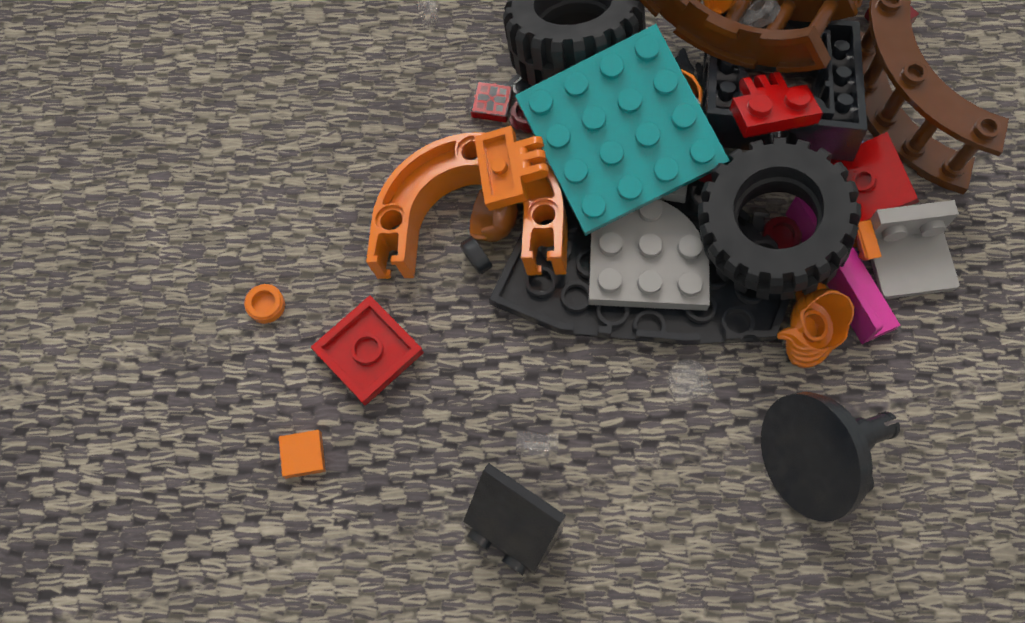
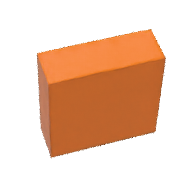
M320 430L279 436L282 477L287 479L326 472L322 432Z

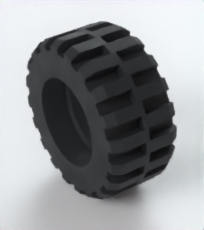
M508 0L503 14L512 67L524 81H528L532 86L646 29L645 6L640 0Z
M773 138V144L763 145V141L758 140L749 143V151L743 153L741 149H736L728 155L730 161L727 166L723 163H718L711 172L712 182H705L701 192L702 203L698 205V219L701 241L703 242L704 252L709 260V264L716 266V274L724 282L729 279L734 282V289L744 294L748 289L757 291L756 298L768 300L769 294H780L781 300L793 299L794 292L802 290V293L807 295L816 291L820 282L827 284L836 276L838 268L843 267L846 263L859 229L861 204L856 202L859 192L854 181L847 182L849 171L842 162H837L833 165L831 163L832 154L823 148H820L817 152L810 150L811 142L798 139L796 145L785 144L786 138ZM772 192H782L799 197L806 202L816 215L817 225L814 234L805 242L791 248L770 249L753 243L740 231L738 225L739 212L749 201L757 196Z

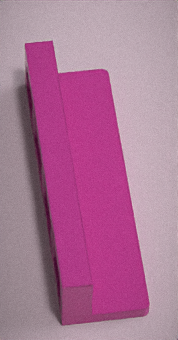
M795 197L786 212V216L793 219L802 232L801 241L803 243L814 234L817 218L806 202L799 197ZM852 246L846 263L843 267L838 268L836 276L827 283L829 289L837 290L850 298L854 306V316L850 325L860 342L864 344L897 329L900 323Z

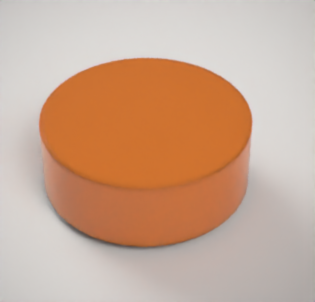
M261 284L248 292L244 306L246 312L254 321L267 324L276 321L283 314L285 299L275 286Z

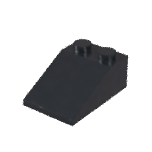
M488 463L482 472L463 523L465 527L470 529L466 536L486 551H488L491 545L505 554L502 562L523 576L526 570L535 575L563 532L566 515Z

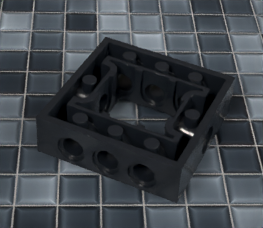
M747 10L739 23L766 29L773 17ZM789 20L783 30L806 28L811 22ZM833 20L829 22L820 37L831 57L826 68L807 72L785 73L811 76L812 94L823 112L819 123L757 136L743 137L730 110L733 98L743 96L740 91L739 82L741 78L748 77V72H744V69L777 72L776 67L757 65L755 69H749L728 63L704 52L702 110L722 147L749 150V143L762 140L763 145L773 144V138H786L785 144L796 145L798 139L811 142L810 150L815 152L820 148L827 150L832 154L831 159L853 162L868 130L860 23L848 20Z

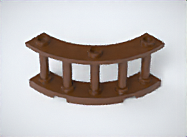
M640 0L652 15L656 17L660 14L675 27L673 33L693 47L731 64L749 69H755L757 65L776 67L777 72L784 73L807 72L826 68L831 57L820 38L830 21L854 17L858 13L853 0H737L725 17L701 4L702 0ZM747 9L773 17L766 29L741 24L739 21ZM789 20L811 22L806 28L783 30Z
M870 0L869 26L865 33L860 32L867 129L873 137L888 131L900 160L918 172L917 175L942 188L964 195L969 189L975 160L973 156L979 150L996 156L1002 154L1009 118L993 114L964 99L946 85L932 70L923 57L912 30L910 18L911 0ZM888 78L890 79V81L892 82V84H893L894 87H895V89H894L893 92H892V89H891V87H890V85H889ZM905 101L925 118L920 127L902 109ZM937 129H940L956 140L963 142V145L958 151H955L933 139L932 136Z

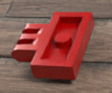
M780 72L770 73L768 79L765 74L757 75L754 77V83L750 77L741 78L739 87L743 96L733 98L730 106L733 117L744 138L818 124L823 114L807 84L788 88Z

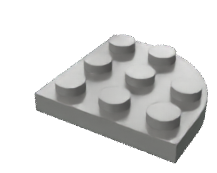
M658 199L592 232L588 305L707 311L710 305L709 260L704 252L699 231L681 211Z

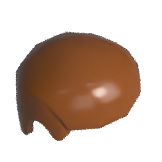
M480 189L470 218V236L476 240L497 242L507 237L517 221V204L489 211L484 202L483 189Z

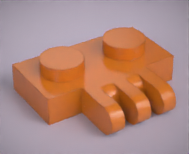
M511 125L474 136L484 202L489 211L527 201L524 183L542 179L549 175L548 165L544 164L547 160L544 150H541L544 147L542 137L533 136L517 141L516 133Z

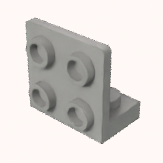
M955 200L879 209L870 218L882 257L871 259L870 261L878 289L884 299L953 291L960 286L944 234L946 227L959 215Z

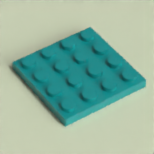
M657 24L515 95L516 101L534 136L543 138L544 147L541 150L545 151L547 162L585 236L710 174L718 163L728 165L730 161Z

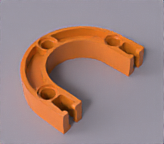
M485 132L462 133L436 140L406 158L389 176L377 197L373 209L366 263L377 279L391 278V270L386 269L389 252L392 250L398 251V255L391 256V265H396L404 278L415 277L419 232L427 212L440 198L451 191L469 185H482L474 136ZM549 165V175L547 177L524 183L527 201L521 202L524 207L521 259L527 275L542 274V266L537 265L536 262L537 250L540 246H554V251H547V261L552 262L555 275L566 274L568 220L559 183ZM544 220H553L547 225H539ZM400 225L398 228L391 230L393 227Z

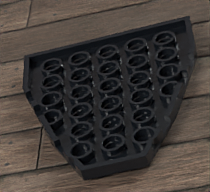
M696 180L688 184L685 203L662 201L681 211L700 233L698 205L702 203L701 192L705 183ZM562 189L561 193L568 220L566 274L555 275L552 262L547 261V251H554V246H540L537 250L536 262L537 265L542 266V274L527 275L521 259L522 230L489 298L490 305L559 334L676 345L773 341L777 336L790 299L781 300L780 294H769L768 300L756 298L757 291L748 289L744 294L734 289V282L729 279L724 282L716 274V266L709 264L710 305L707 311L588 305L591 233L586 236L584 235ZM741 209L738 216L740 231L757 245L770 249H779L778 244L768 234L764 237L749 222L751 217ZM544 220L539 225H547L553 220Z

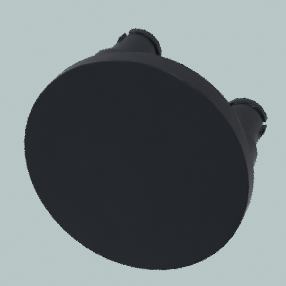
M796 392L775 401L764 417L761 428L763 461L774 487L794 510L812 520L822 522L834 521L855 511L867 493L872 491L874 480L872 477L873 465L870 450L876 443L896 438L900 432V424L897 422L885 426L884 423L896 419V416L891 412H880L866 419L862 417L854 418L846 408L827 396L812 392Z

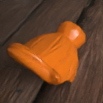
M819 283L817 290L810 294L804 295L802 290L796 292L795 299L797 302L792 309L790 327L777 333L778 339L786 340V353L791 364L800 368H810L822 363L832 350L840 346L847 339L849 325L853 320L854 306L850 298L837 290L827 288L822 283Z

